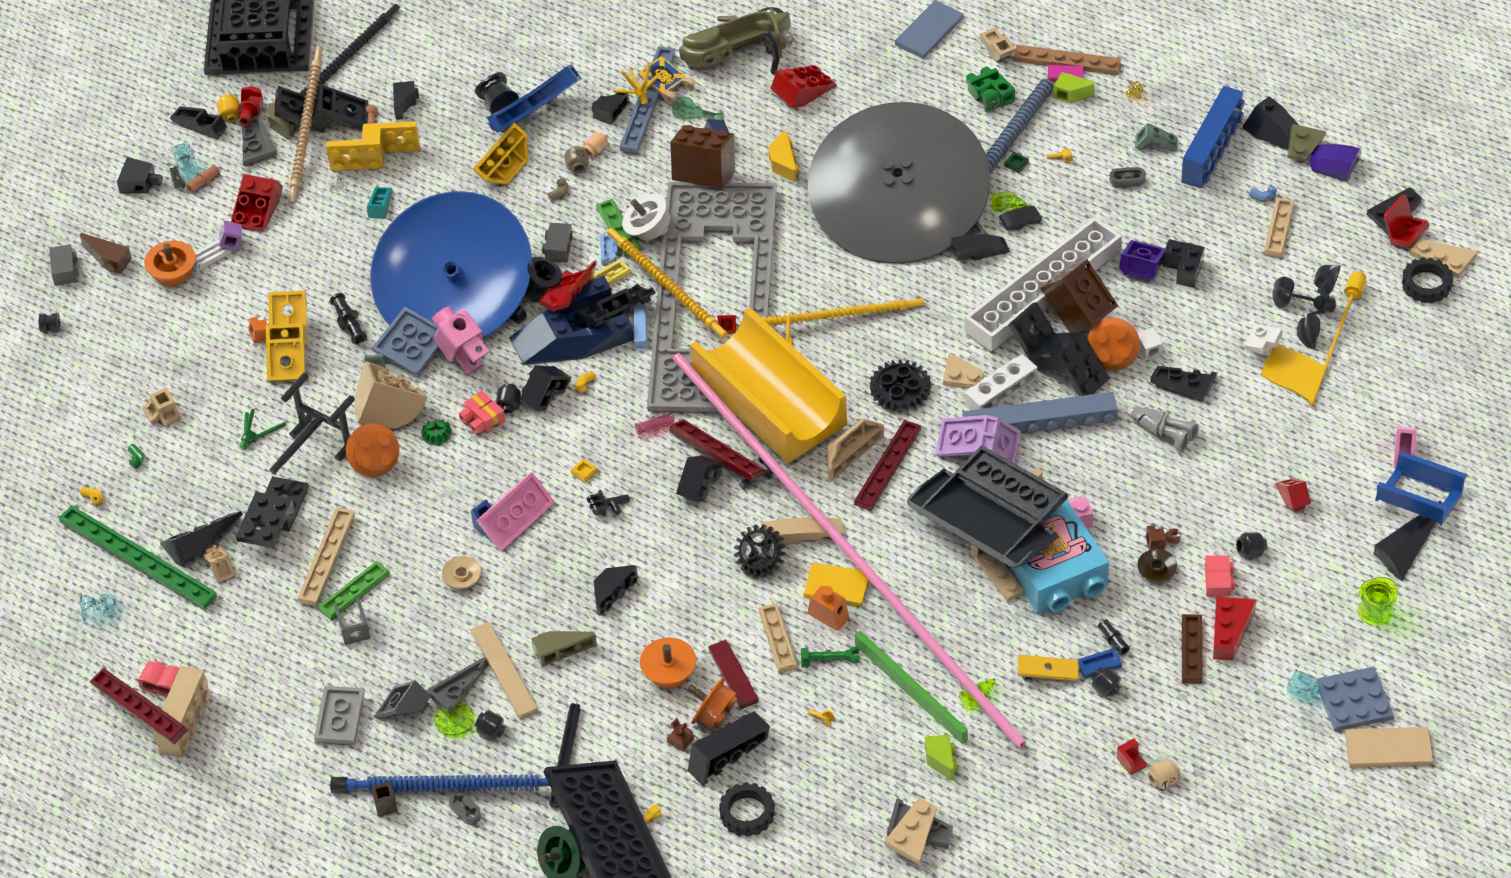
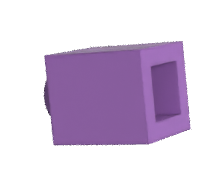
M224 220L219 234V247L237 251L242 237V225Z

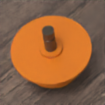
M661 638L653 641L643 650L640 657V667L643 674L655 685L666 689L682 685L692 674L696 666V655L693 648L685 641L677 638Z

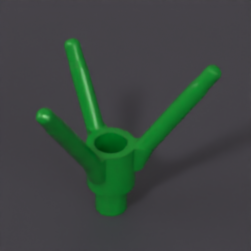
M251 409L250 415L248 412H245L244 433L239 447L246 450L248 444L250 445L252 441L285 426L286 423L283 422L256 434L251 430L255 410Z

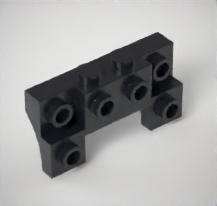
M636 284L629 289L625 288L596 302L591 307L581 312L579 311L573 316L578 325L585 322L588 327L594 324L598 327L616 315L628 314V309L638 303H641V305L651 301L650 297L656 292L653 287L647 289Z

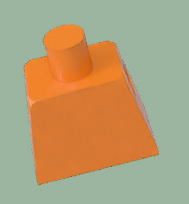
M820 586L811 596L807 614L839 631L849 619L845 598L834 592L831 586Z

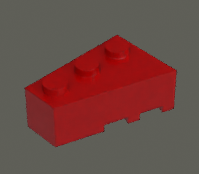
M1216 597L1213 659L1234 660L1242 639L1255 615L1257 599Z

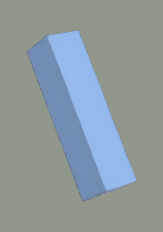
M645 305L634 306L635 348H647Z

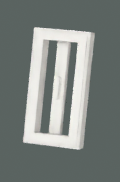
M219 240L195 252V264L202 270L231 254L232 250L219 247Z

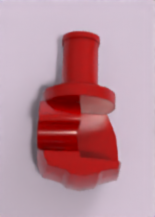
M252 86L241 89V103L238 106L239 123L242 126H247L251 118L258 116L263 108L261 89Z

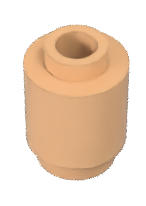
M595 132L583 144L588 157L593 158L597 156L608 145V139L602 132Z

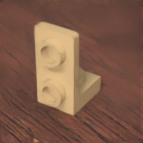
M210 545L201 553L202 557L209 563L217 583L236 576L228 554L219 545Z

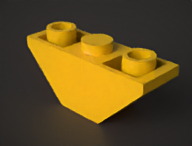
M783 131L768 147L769 161L772 172L795 182L797 181V174H799L798 163H794L796 155L794 150L791 151V148H793L792 139L788 138L786 131Z

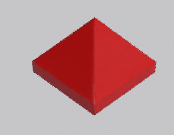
M717 315L718 325L728 334H735L737 331L736 315Z

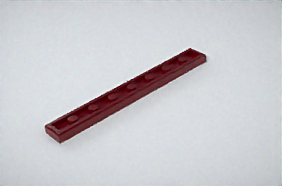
M102 668L90 680V683L173 745L188 731L182 723L105 668Z

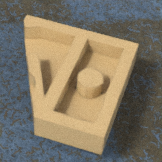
M951 353L948 354L943 385L970 388L982 381L983 370Z

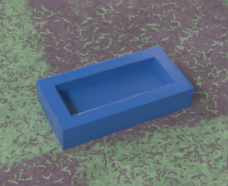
M1115 648L1077 659L1078 667L1084 679L1092 677L1100 667H1110L1112 670L1122 668V662Z

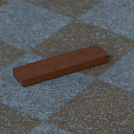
M1182 614V683L1202 684V615Z

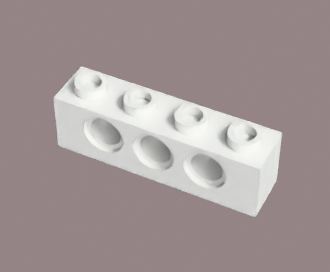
M1023 354L1013 358L1007 365L998 368L995 373L985 377L974 387H970L965 392V405L971 410L998 406L1037 379L1038 367Z

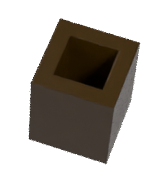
M391 781L371 786L378 817L398 812Z

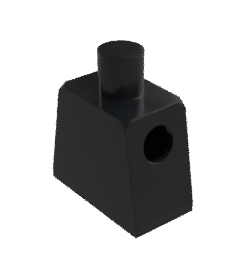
M127 157L117 180L119 193H149L152 184H162L163 176L155 174L152 163Z

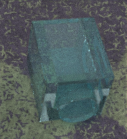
M1295 669L1287 684L1286 695L1309 704L1311 699L1316 698L1319 693L1320 687L1317 686L1318 678Z

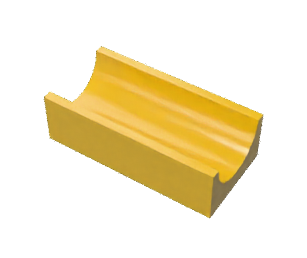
M750 307L744 310L742 323L736 333L722 346L706 351L697 341L690 345L693 369L726 406L787 464L847 425L846 395Z

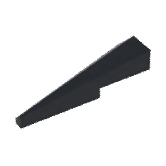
M1422 515L1416 516L1374 546L1373 555L1388 566L1390 573L1403 581L1437 520Z

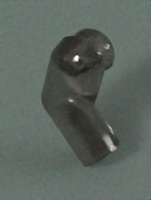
M169 168L174 188L183 190L186 187V182L180 176L179 168Z

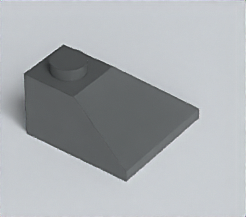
M416 680L394 686L374 717L380 719L422 712L428 707L431 695Z

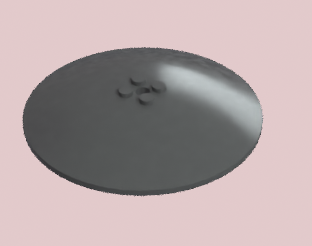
M891 102L872 106L842 121L825 137L818 147L808 176L810 205L818 224L826 235L839 247L851 254L883 263L918 262L950 249L951 238L967 235L976 225L985 209L990 190L988 160L975 134L962 121L950 113L930 105L914 102ZM897 171L903 173L900 177H894L893 174Z

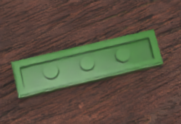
M613 199L596 204V209L608 229L613 228L620 236L626 237L635 248L642 251V247L636 237L627 234L623 229L622 222L624 217ZM621 249L625 257L629 256L628 254H626V252L623 251V249Z
M378 561L374 562L319 605L318 610L330 621L334 620L337 617L334 605L337 604L340 614L357 602L358 598H362L389 577L390 571Z

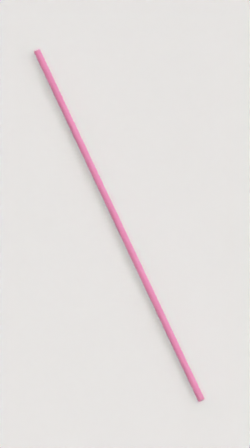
M680 353L675 354L673 357L675 363L1018 749L1024 747L1026 741L685 358Z

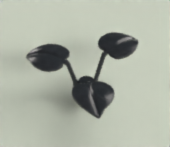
M1323 265L1317 270L1314 284L1318 288L1317 292L1320 295L1315 298L1292 293L1295 284L1289 277H1280L1274 283L1272 297L1276 306L1286 307L1290 303L1292 296L1312 301L1314 307L1318 310L1308 313L1307 317L1301 318L1297 325V336L1308 348L1316 349V341L1321 326L1320 319L1316 315L1325 314V311L1332 312L1336 308V300L1330 297L1329 294L1336 284L1341 268L1340 265Z

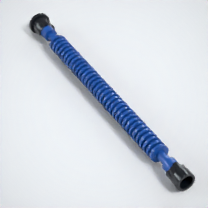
M520 774L519 777L514 775V778L513 775H498V777L493 775V778L492 775H488V777L487 775H477V777L472 775V779L471 775H467V777L465 775H457L456 777L451 775V778L450 775H446V777L438 775L435 777L430 776V778L429 776H425V778L424 776H409V778L404 776V779L403 776H399V778L398 776H383V778L382 776H378V778L377 776H373V778L368 776L367 780L362 781L348 779V777H331L330 780L331 793H349V791H356L357 789H367V792L371 793V786L390 781L394 792H398V790L399 792H403V790L404 792H424V789L425 792H429V790L430 792H445V789L446 792H450V789L451 792H455V790L457 792L461 790L465 792L466 789L471 791V788L472 791H487V789L492 791V787L493 791H497V789L498 791H508V789L513 791V787L514 791H518V789L520 791H528L529 788L530 791H534V787L535 791H539L540 787L549 786L547 779L540 778L539 774H535V778L534 774H530V776L528 774L524 776Z

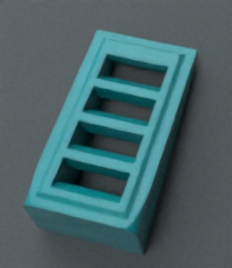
M391 187L374 188L367 205L369 218H386L393 191Z

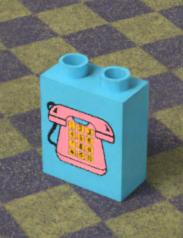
M1066 500L1043 524L1056 532L1059 538L1023 566L1013 568L1006 565L1023 587L1025 596L1037 614L1049 609L1052 612H1059L1065 609L1071 600L1083 595L1089 598L1101 594L1106 586H1108L1109 561L1068 500Z

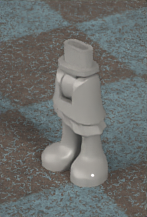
M1136 406L1130 414V418L1135 419L1137 424L1153 432L1156 436L1160 435L1162 439L1164 435L1173 438L1176 450L1181 453L1187 448L1189 440L1193 441L1199 431V424L1173 419L1165 411L1149 409V407L1141 408Z

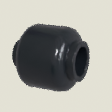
M514 384L502 385L497 390L496 404L504 410V413H512L513 410H517L520 407L521 399L519 398L521 391Z
M1259 532L1242 533L1236 541L1237 552L1244 558L1261 557L1267 548V541Z
M1100 667L1091 677L1092 687L1104 697L1110 694L1114 696L1121 688L1119 685L1121 677L1110 667Z
M490 710L485 713L481 712L474 725L477 727L476 732L489 740H494L497 736L501 737L506 728L503 725L504 718Z

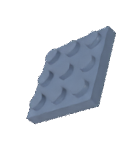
M404 307L374 344L372 350L376 354H384L385 359L418 377L440 349L434 341L438 327L434 322Z
M1375 667L1316 678L1315 683L1334 732L1393 719L1394 714Z

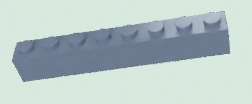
M1114 392L962 411V417L990 415L999 417L1020 430L1021 433H1035L1043 430L1052 431L1058 428H1073L1081 425L1090 426L1104 422L1111 423L1118 419V407Z

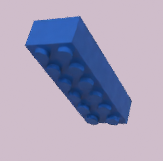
M1223 85L1183 157L1181 183L1202 189L1203 185L1209 182L1211 171H1215L1218 158L1221 159L1224 154V147L1229 146L1231 135L1236 133L1238 122L1241 123L1243 120L1244 112H1242V109L1245 105L1243 91Z

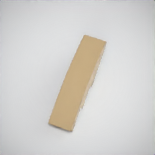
M813 517L780 519L761 523V525L765 524L767 528L771 526L774 528V531H779L778 537H783L784 543L800 544L802 539L821 541L823 537H830ZM827 518L843 536L842 519ZM762 535L764 540L768 538V536Z

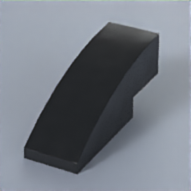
M179 106L170 117L171 121L209 137L218 138L227 127L221 115L208 114L206 109Z
M973 234L951 238V249L957 261L971 257L976 261L1010 252L1004 237L996 235Z

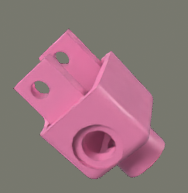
M450 306L436 313L432 318V321L438 327L434 341L448 361L451 363L457 360L467 375L481 367L483 362L480 358L487 355L489 350L483 344V331L470 314L464 309L455 313ZM480 348L482 352L478 353L475 349ZM470 360H472L473 363L476 362V364L471 365Z

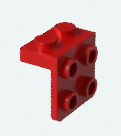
M1401 195L1384 214V221L1391 245L1410 248L1429 228L1428 220L1412 216L1406 195Z

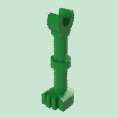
M851 647L846 651L826 650L825 652H809L808 648H801V667H809L810 660L831 661V659H845L851 663L860 662V656H854L853 654H859V647Z

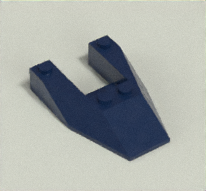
M605 276L590 280L587 284L583 285L582 290L576 294L575 300L569 307L554 312L547 309L509 337L523 365L584 359L634 340L633 326L626 314L606 320L604 324L598 327L595 325L587 327L585 322L578 325L573 316L577 312H581L596 302L612 295L611 287Z

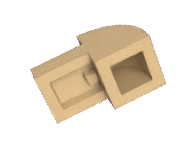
M996 27L981 33L980 39L989 49V55L995 61L1015 52V47L1007 36L1003 37Z

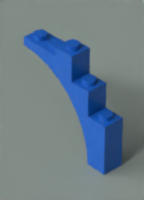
M572 64L566 66L520 99L487 117L490 128L497 133L507 131L513 123L517 124L522 119L530 116L543 105L550 103L582 79Z

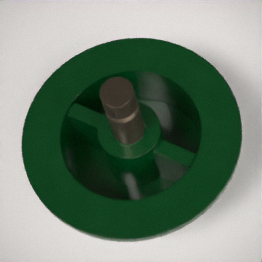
M552 826L543 831L537 846L538 861L543 873L547 878H575L578 873L585 869L586 865L573 834L570 830L561 826Z

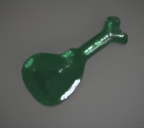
M687 96L679 97L672 106L673 116L679 119L705 117L721 120L725 118L723 112L713 113L703 110L700 106L695 105L693 100Z

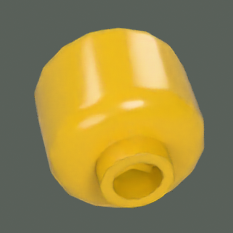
M226 94L217 101L218 114L224 120L232 122L240 116L238 113V106L240 104L238 98L231 94Z

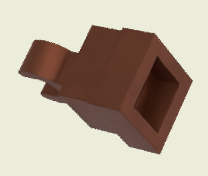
M1155 525L1147 526L1145 538L1148 549L1164 550L1166 541L1173 544L1180 543V536L1174 537L1178 534V529L1173 528L1164 533L1163 528L1156 529Z
M676 717L671 723V727L674 730L667 737V742L683 752L694 740L693 731L687 728V724L685 722L680 724Z

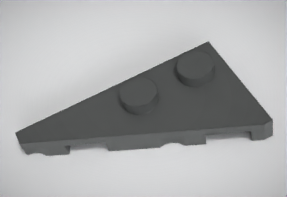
M481 658L427 689L431 699L446 713H452L487 668V658Z

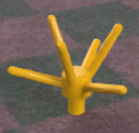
M647 63L642 85H639L632 69L628 68L632 80L623 70L621 74L634 90L613 89V92L636 94V97L639 96L641 104L648 103L646 97L647 89L658 78L654 76L647 83L651 63Z

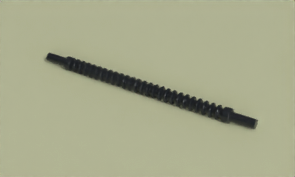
M394 4L386 13H382L351 45H348V48H345V51H342L329 66H326V69H323L319 74L318 86L328 81L331 75H334L350 57H353L372 36H375V33H378L390 21V18L400 9L398 4ZM307 87L301 90L300 93L307 95Z

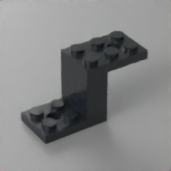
M1037 302L1029 305L1008 324L1028 359L1038 367L1037 371L1064 370L1078 396L1093 394L1110 379L1084 332L1055 333ZM1031 324L1034 326L1033 333L1030 332ZM1086 369H1087L1088 372H1089L1088 378L1085 377V370H1086Z

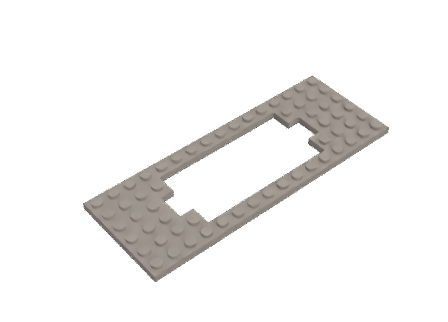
M668 182L666 202L667 211L670 214V223L667 226V232L663 235L661 271L678 285L682 241L704 242L705 231H733V242H754L749 307L760 317L765 316L768 318L777 183H726L723 188H716L686 182ZM658 284L647 411L719 412L673 360L674 355L680 353L692 366L691 349L672 348L677 299L662 284Z

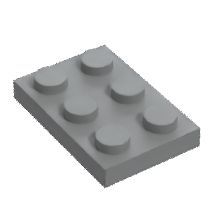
M324 686L314 735L315 742L355 745L365 695L364 688Z

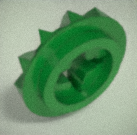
M436 418L434 421H428L426 425H423L421 431L423 440L433 445L446 442L452 434L450 424L446 423L443 419L438 421ZM436 427L438 428L437 435H435L434 429Z

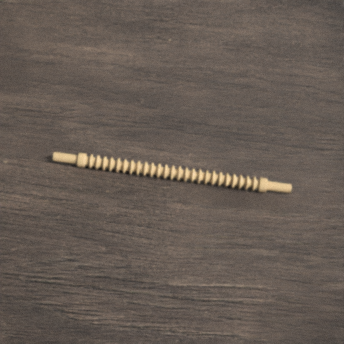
M316 46L314 61L311 62V73L307 83L308 91H306L304 113L300 123L301 131H299L296 158H294L295 162L292 168L293 176H291L289 184L291 190L288 203H296L297 192L301 187L303 163L305 162L304 159L307 152L306 145H308L307 141L310 135L309 127H311V118H313L315 96L317 95L319 74L322 68V46Z

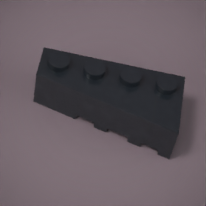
M753 711L732 723L726 724L723 728L711 732L708 736L696 740L691 746L687 771L704 786L708 783L707 778L711 775L718 776L723 772L722 768L729 762L733 765L740 759L743 752L748 754L766 741L770 725Z

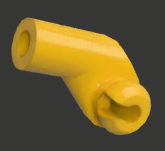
M591 370L578 377L575 383V389L578 390V393L581 394L587 391L588 388L585 384L596 379L595 373Z
M81 488L80 495L90 497L94 505L99 506L103 503L104 497L99 489Z

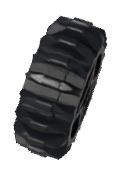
M755 524L754 531L751 527H747L748 533L746 534L742 531L740 534L743 538L736 539L740 543L739 546H734V549L739 550V552L734 553V557L739 558L736 563L738 565L742 564L740 569L742 571L747 570L746 574L748 575L753 573L754 577H758L760 574L762 577H766L767 572L772 575V568L779 570L780 568L777 563H784L780 559L781 556H786V553L781 551L786 548V545L780 544L784 541V538L778 537L780 532L774 531V528L771 526L767 528L765 524H762L761 527ZM757 536H768L766 540L763 539L759 543L753 540ZM772 543H773V545H774V553H773V556L771 557L770 554H769V550H770V548L772 547ZM749 545L751 547V552L748 555L749 558L747 559L746 550L747 546ZM756 546L762 548L761 550L764 555L759 554ZM760 559H763L767 562L765 565L762 566L752 565L754 562H757Z

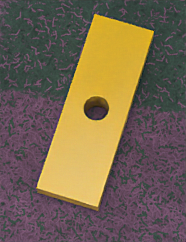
M1019 654L1017 657V676L1077 681L1078 660Z

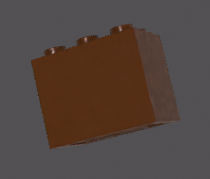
M683 125L670 142L671 174L674 181L723 188L735 172L734 133Z
M1088 259L1065 268L1040 288L1069 332H1079L1094 326L1119 306Z

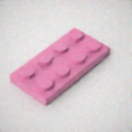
M529 472L476 521L497 549L502 551L553 505L555 501L534 473Z

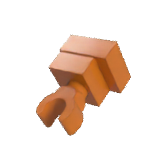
M250 318L248 331L253 343L266 340L267 322L265 319Z

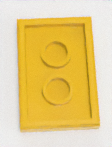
M812 562L803 594L804 598L810 599L820 586H831L834 592L845 598L846 605L862 607L869 580L860 570Z

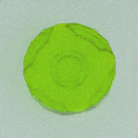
M459 702L450 714L439 707L435 713L434 722L436 730L442 733L443 736L459 738L465 736L470 729L472 730L475 717L472 708L468 704Z

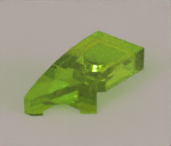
M1010 191L992 194L993 211L1008 208L1014 210L1028 206L1025 201Z
M995 678L981 681L978 684V688L988 699L995 685ZM967 690L959 692L958 697L966 712L981 707Z

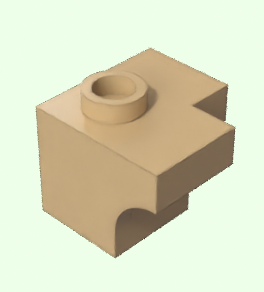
M167 387L151 394L149 402L142 407L151 425L160 421L166 427L181 420L175 400Z

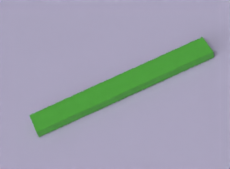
M862 631L855 634V646L859 647L863 654L962 745L968 741V729Z

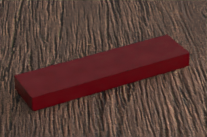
M725 639L708 646V651L722 677H725L728 688L736 693V703L740 710L759 703V698L728 641Z

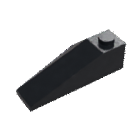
M1269 96L1255 106L1242 128L1254 138L1267 140L1270 144L1282 146L1288 151L1292 124H1299L1282 105Z
M242 511L233 512L213 520L209 525L204 524L195 527L193 532L188 531L161 541L160 545L175 562L183 561L184 564L195 560L194 556L201 554L243 515Z

